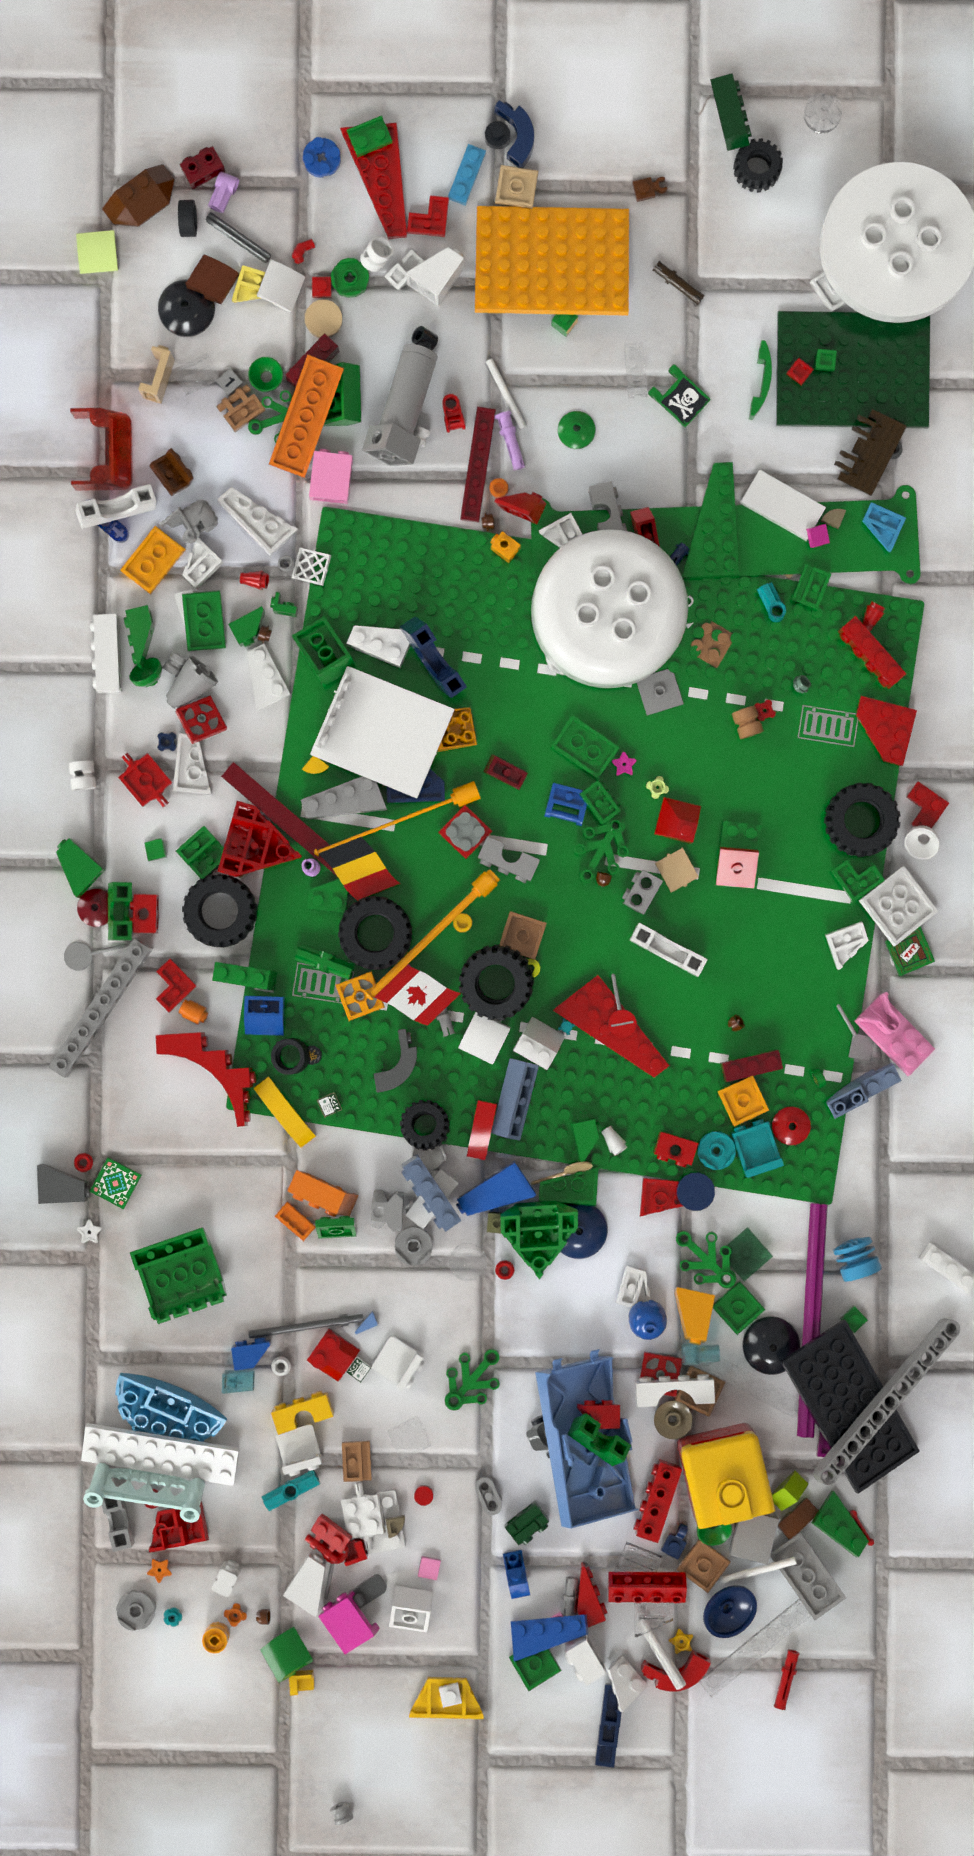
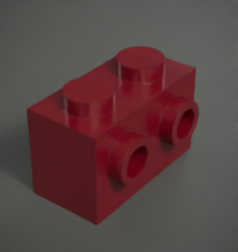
M213 146L201 149L199 154L193 157L188 156L180 163L181 170L192 190L214 179L221 171L226 172Z

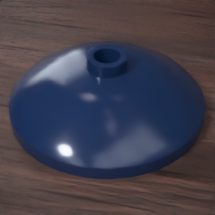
M565 1204L578 1210V1228H582L583 1233L580 1235L576 1234V1231L572 1233L561 1253L574 1259H584L596 1254L603 1247L607 1238L608 1227L604 1215L596 1206Z
M733 1585L721 1589L711 1597L704 1609L703 1622L710 1634L718 1638H730L740 1634L752 1623L757 1612V1600L754 1594L744 1586Z

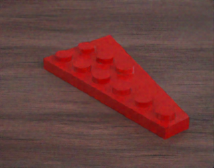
M386 123L393 142L392 144L358 158L347 134V129L352 127L340 128L387 238H407L397 123Z

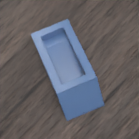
M373 1311L357 1328L355 1334L378 1325Z

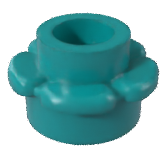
M172 1607L164 1612L163 1620L166 1625L176 1627L182 1621V1613H180L179 1609Z

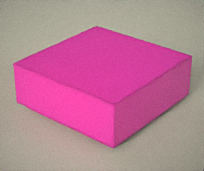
M826 524L806 529L810 548L830 543Z

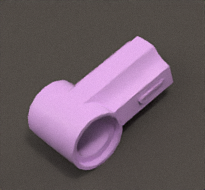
M221 171L216 179V188L208 206L216 212L224 213L231 195H234L237 190L239 179Z

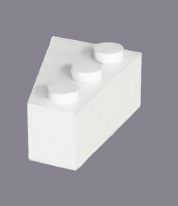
M354 626L347 641L348 647L400 669L411 646L401 629Z

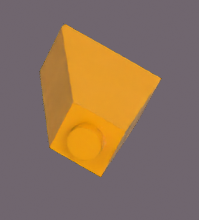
M677 1287L674 1295L684 1337L690 1340L689 1343L701 1345V1343H705L707 1340L715 1295Z

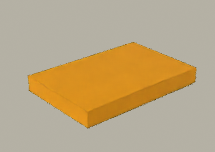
M154 526L120 571L151 595L186 549L157 526Z

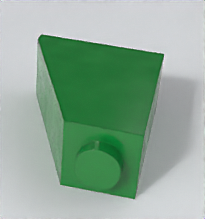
M68 838L59 843L56 854L74 896L80 898L102 875L105 869L77 843Z

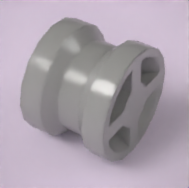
M341 1802L330 1809L331 1814L335 1816V1825H342L353 1819V1814L349 1812L348 1802Z

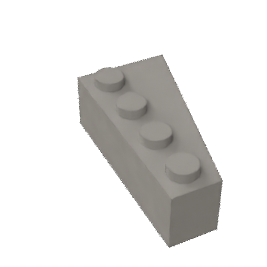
M363 776L301 800L308 819L387 810L377 782Z

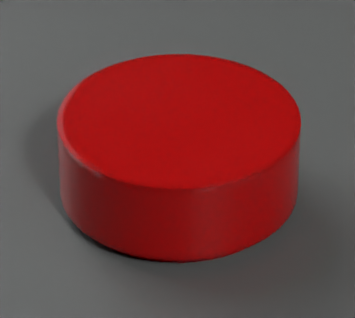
M421 1485L415 1490L414 1499L416 1503L426 1506L432 1502L433 1491L429 1486Z

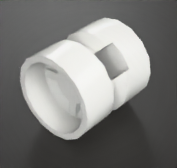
M374 237L361 254L360 260L362 265L371 272L380 271L393 254V245L385 237Z
M94 761L69 763V772L73 776L70 780L72 791L97 788L96 778L92 776L95 772Z

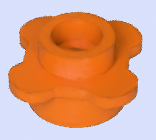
M235 1603L231 1609L224 1611V1617L227 1618L232 1627H236L241 1620L244 1621L247 1618V1614L241 1610V1606L238 1603Z

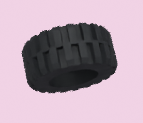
M855 783L843 788L832 797L829 805L826 807L824 823H826V834H829L831 838L829 840L837 846L838 850L844 851L850 856L865 857L883 851L892 844L891 842L896 838L897 830L900 828L901 822H899V817L901 815L900 811L897 810L896 806L898 804L896 800L893 801L892 795L889 792H885L883 787L879 785L874 786L873 783ZM857 802L871 804L875 807L880 817V825L877 831L867 838L853 836L845 826V813L852 804Z
M208 875L203 879H199L194 886L189 888V892L183 900L185 901L184 906H182L183 921L186 923L187 930L197 941L208 946L224 948L238 944L247 937L250 931L252 932L253 925L257 920V904L250 888L239 879L229 875ZM215 893L230 895L238 907L236 920L232 925L224 929L212 928L205 922L202 915V907L205 900Z
M378 896L364 897L351 904L347 911L344 912L339 923L338 938L345 955L356 965L372 970L386 969L397 964L409 950L412 940V925L404 909L393 900ZM371 915H381L387 918L393 926L394 936L392 942L381 951H370L364 948L358 940L357 931L361 921Z
M500 944L488 945L474 952L464 964L459 976V991L463 995L462 1000L464 1003L467 1002L468 1008L471 1011L477 1012V1016L481 1018L483 1016L488 1017L487 1020H505L506 1017L511 1018L515 1016L529 1001L534 985L533 970L528 965L529 961L526 957L523 958L518 950L514 951L507 945L505 947L500 946ZM490 965L504 966L514 977V989L504 999H491L479 987V976Z

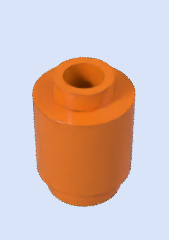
M186 999L179 1009V1014L183 1018L197 1025L201 1022L204 1023L209 1013L206 1012V1007Z

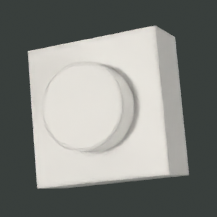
M458 1682L439 1686L443 1708L462 1703Z

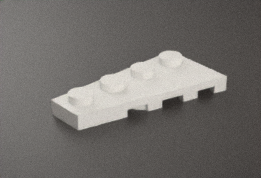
M232 487L217 499V502L270 556L298 531L296 527L284 522L282 518L276 517L268 512L266 508L260 507L250 498Z

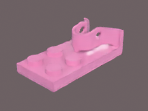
M884 992L854 1022L909 1076L935 1048L889 1002V994Z

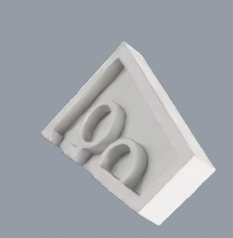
M265 644L248 651L247 656L256 712H259L291 694Z
M179 733L173 791L211 795L200 742L192 744L187 734Z
M396 1489L377 1492L376 1494H380L386 1533L371 1537L373 1549L368 1550V1554L406 1547L403 1528L395 1537H388L386 1518L400 1516Z

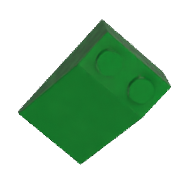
M324 616L292 635L293 640L323 687L343 676L347 666L356 668L351 655Z

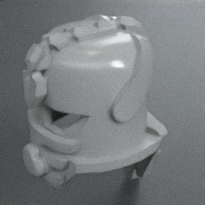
M199 499L183 510L181 507H178V510L173 511L170 516L160 522V525L162 527L169 525L170 528H174L183 524L186 529L182 537L184 543L188 542L191 544L197 540V537L201 536V532L205 531L207 533L213 530L218 524V517L212 511V507L208 505L207 501Z

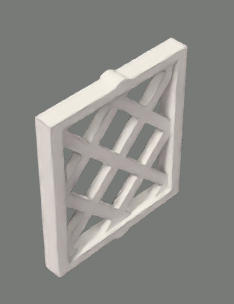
M299 548L291 578L323 586L332 555ZM303 553L305 559L300 562V557ZM317 555H321L324 557L319 560ZM315 556L317 562L311 564L309 559ZM327 559L326 565L323 567L321 562ZM307 561L309 567L304 569L301 564ZM319 564L321 570L315 572L313 567ZM299 566L301 572L296 575L297 568ZM311 569L313 575L308 577L306 572ZM323 572L322 579L320 580L318 574ZM304 574L306 579L300 578L299 576ZM315 577L318 582L312 581L311 579Z

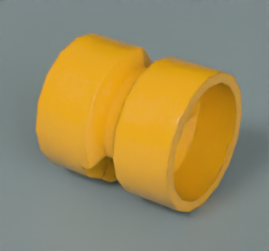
M213 1622L206 1628L202 1638V1644L206 1651L215 1654L225 1649L230 1637L228 1627L224 1623Z

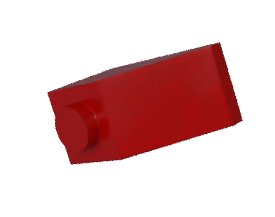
M649 507L630 512L635 534L641 535L659 546L655 518Z

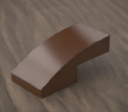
M804 1498L791 1512H788L779 1521L778 1528L790 1540L814 1519L818 1509L808 1498Z

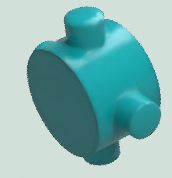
M563 1019L561 1027H558V1030H562L567 1035H570V1031L575 1025Z

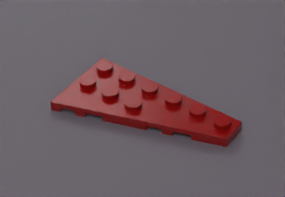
M599 975L553 1009L554 1012L652 1077H656L669 1066L638 1025L635 1032L627 1038H618L610 1032L608 1020L610 1015L618 1009L614 994Z

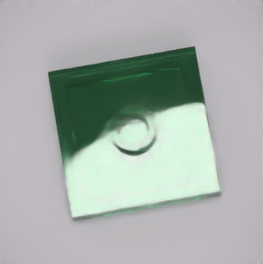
M749 1227L727 1244L732 1249L730 1266L743 1281H746L773 1257ZM723 1248L722 1252L729 1254V1249Z

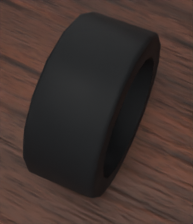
M194 200L178 201V227L181 237L197 236V211Z
M296 1038L278 1041L271 1052V1062L274 1068L279 1073L285 1075L302 1072L308 1066L310 1060L307 1045ZM287 1045L297 1047L300 1052V1061L293 1068L284 1066L281 1061V1051Z

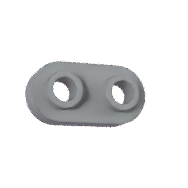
M487 1476L480 1477L476 1481L475 1490L482 1507L489 1515L498 1514L502 1508V1501L495 1484ZM483 1483H487L488 1488L483 1489L481 1485ZM495 1501L496 1505L494 1507L489 1506V1502Z

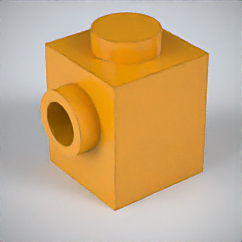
M503 531L500 535L496 534L490 541L492 544L491 550L508 563H510L521 548L518 542Z

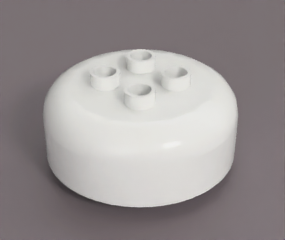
M623 530L592 531L564 544L544 566L532 597V625L537 642L547 659L569 678L598 688L628 686L647 678L657 671L677 649L683 637L688 619L686 587L673 560L665 551L649 539Z

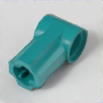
M767 583L758 588L757 592L768 612L769 619L773 622L783 620L786 607L781 602L773 583ZM779 608L782 614L775 616L772 613V609Z

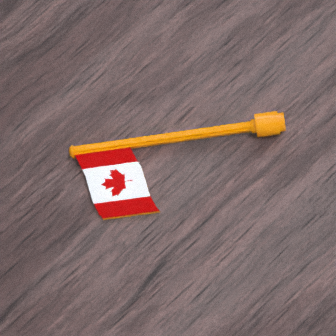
M490 869L487 872L484 871L472 883V892L368 992L366 991V997L369 1000H374V997L392 1005L412 1020L429 1025L461 993L446 988L426 973L412 968L408 964L477 897L482 895L485 898L498 885L497 883L500 879Z

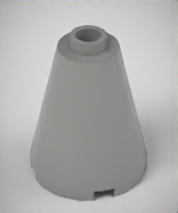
M194 656L186 660L166 695L167 703L174 709L185 706L218 683L212 671L208 672L205 668L206 665Z

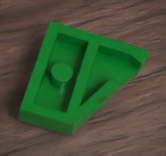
M340 879L309 890L307 909L344 913L347 907L348 891Z

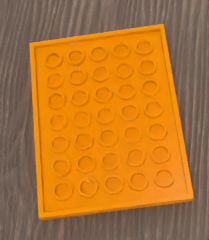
M477 206L475 313L628 316L629 209L533 207L531 209L512 206Z

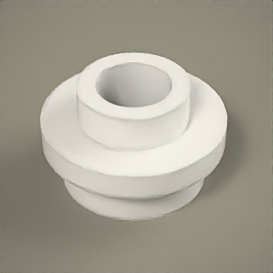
M279 1356L273 1360L271 1368L274 1374L284 1376L290 1371L291 1363L286 1357ZM278 1363H284L285 1368L279 1369Z

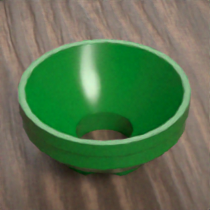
M258 358L249 367V381L258 391L271 392L277 389L282 382V367L273 358ZM264 372H270L272 379L269 382H263L261 375Z
M148 658L145 660L143 669H140L138 665L132 669L129 679L138 687L147 688L154 686L161 677L162 665L157 658Z
M722 1524L704 1529H699L697 1526L699 1540L710 1546L724 1543L732 1533L731 1524Z

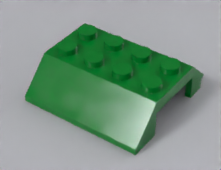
M203 1227L129 1252L135 1271L138 1270L150 1305L148 1309L151 1318L156 1320L158 1324L170 1321V1315L172 1314L174 1319L189 1314V1308L192 1309V1312L208 1307L207 1302H210L211 1306L224 1302L223 1297L227 1296L224 1279L212 1244Z

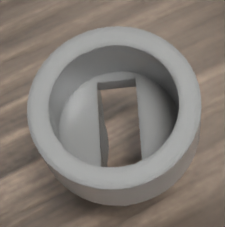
M285 555L278 560V566L282 571L290 572L294 568V561L290 556Z

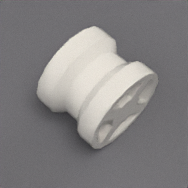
M416 426L414 436L421 439L419 447L424 448L426 446V438L430 436V432Z

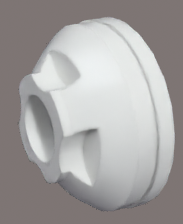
M916 826L907 833L904 844L911 856L917 859H929L938 852L940 839L932 828ZM926 834L930 840L922 842L919 839V835Z

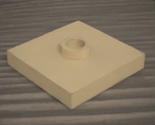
M501 165L495 204L533 209L538 171Z

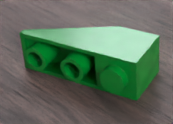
M148 605L125 610L127 617H124L125 627L130 630V635H127L129 645L134 648V653H131L132 660L140 669L144 667L155 629Z

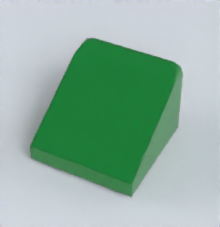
M162 838L144 843L148 861L167 858Z

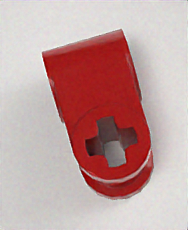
M454 394L446 395L442 400L447 433L461 428L465 430L464 417L458 397ZM448 400H454L456 402V406L454 408H448L446 406V402Z

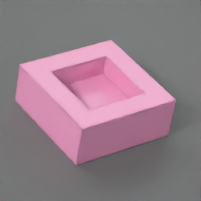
M422 1556L418 1577L437 1580L441 1560Z

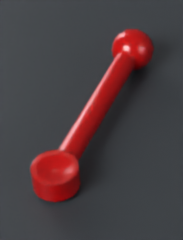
M851 1510L849 1513L869 1542L867 1544L873 1546L874 1540L869 1537L857 1517V1512Z

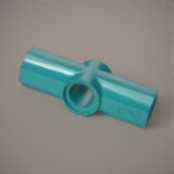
M311 1470L293 1480H288L285 1484L262 1495L261 1498L268 1511H271L288 1501L295 1500L299 1495L321 1483L316 1472ZM293 1486L296 1489V1493H287L286 1487Z

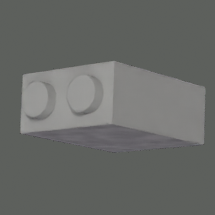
M775 1512L735 1523L729 1547L730 1555L768 1565L779 1523V1518L775 1515Z

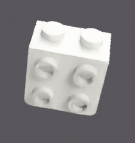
M391 1336L373 1363L372 1369L397 1384L396 1388L403 1391L405 1387L409 1389L414 1381L412 1377L414 1372H419L425 1362L422 1361L424 1355L396 1337Z
M312 1424L303 1425L295 1430L276 1435L283 1461L282 1470L284 1475L294 1476L300 1474V1470L307 1468L308 1471L315 1470L322 1464L323 1459Z

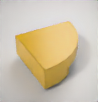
M312 756L302 770L307 773L318 774L326 771L329 766L319 758Z

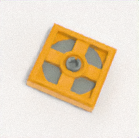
M372 971L335 985L349 1021L385 1008L383 1001L374 997V1000H369L365 995L366 991L368 992L376 985Z

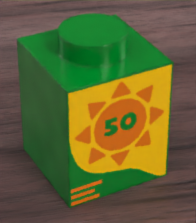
M556 314L551 320V326L567 337L578 323V316Z

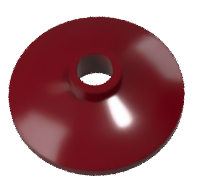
M90 889L79 898L77 912L85 924L100 927L108 923V892L102 889ZM93 904L98 905L97 911L92 910Z

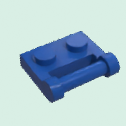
M553 783L544 817L550 818L552 816L575 822L576 825L582 826L587 807L579 795L583 790ZM553 804L578 809L579 814L575 815L552 809Z

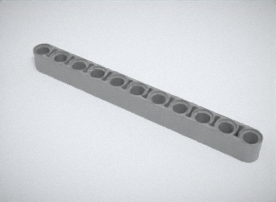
M945 1318L938 1321L816 1466L813 1475L818 1482L825 1485H832L836 1482L959 1335L961 1328L958 1322ZM948 1324L951 1326L949 1332L946 1330ZM938 1338L939 1342L938 1345L935 1347L934 1341ZM926 1353V1359L922 1361V1355ZM913 1367L914 1373L910 1376V1370ZM901 1382V1383H902V1387H901V1389L898 1391L897 1385ZM889 1397L890 1401L885 1405V1399ZM877 1411V1417L873 1420L872 1416ZM864 1426L865 1432L861 1435L860 1429ZM852 1441L853 1445L848 1450V1443ZM840 1456L839 1463L835 1464L836 1457ZM827 1471L828 1475L823 1479V1473Z

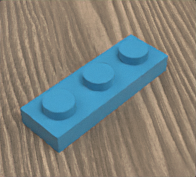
M468 144L448 195L449 200L466 206L486 150Z

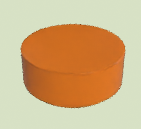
M502 478L494 479L489 487L491 495L495 498L506 496L509 489L508 483Z

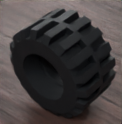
M759 138L758 141L751 139L750 145L741 147L736 155L733 165L734 177H737L736 181L738 184H743L742 188H750V192H753L754 189H757V193L761 192L762 189L767 191L779 179L783 167L782 153L780 150L777 151L775 144L773 146L770 145V140L763 142V138ZM752 158H761L767 162L769 170L760 174L755 173L749 169L747 162Z
M419 1100L418 1103H411L412 1106H407L406 1112L402 1113L400 1126L404 1138L411 1146L418 1150L427 1151V1149H435L436 1146L440 1147L442 1142L446 1141L448 1138L447 1134L450 1132V1121L445 1110L431 1100ZM422 1115H431L436 1120L435 1130L427 1136L418 1135L414 1129L416 1120Z

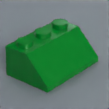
M346 362L334 364L344 368L323 426H349L361 423L360 365Z

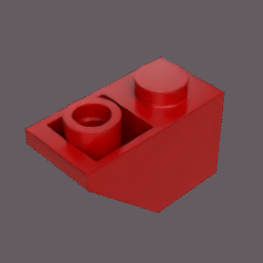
M584 1400V1404H577V1409L582 1414H588L601 1423L600 1429L620 1428V1405L613 1404V1400H601V1403H596L594 1400Z

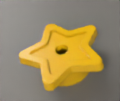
M678 1629L676 1636L669 1639V1642L675 1646L676 1654L685 1650L692 1651L690 1641L693 1635L684 1634L681 1629Z

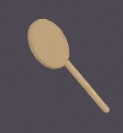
M578 1162L565 1167L564 1172L532 1181L531 1184L535 1185L541 1181L587 1171L592 1168V1163Z

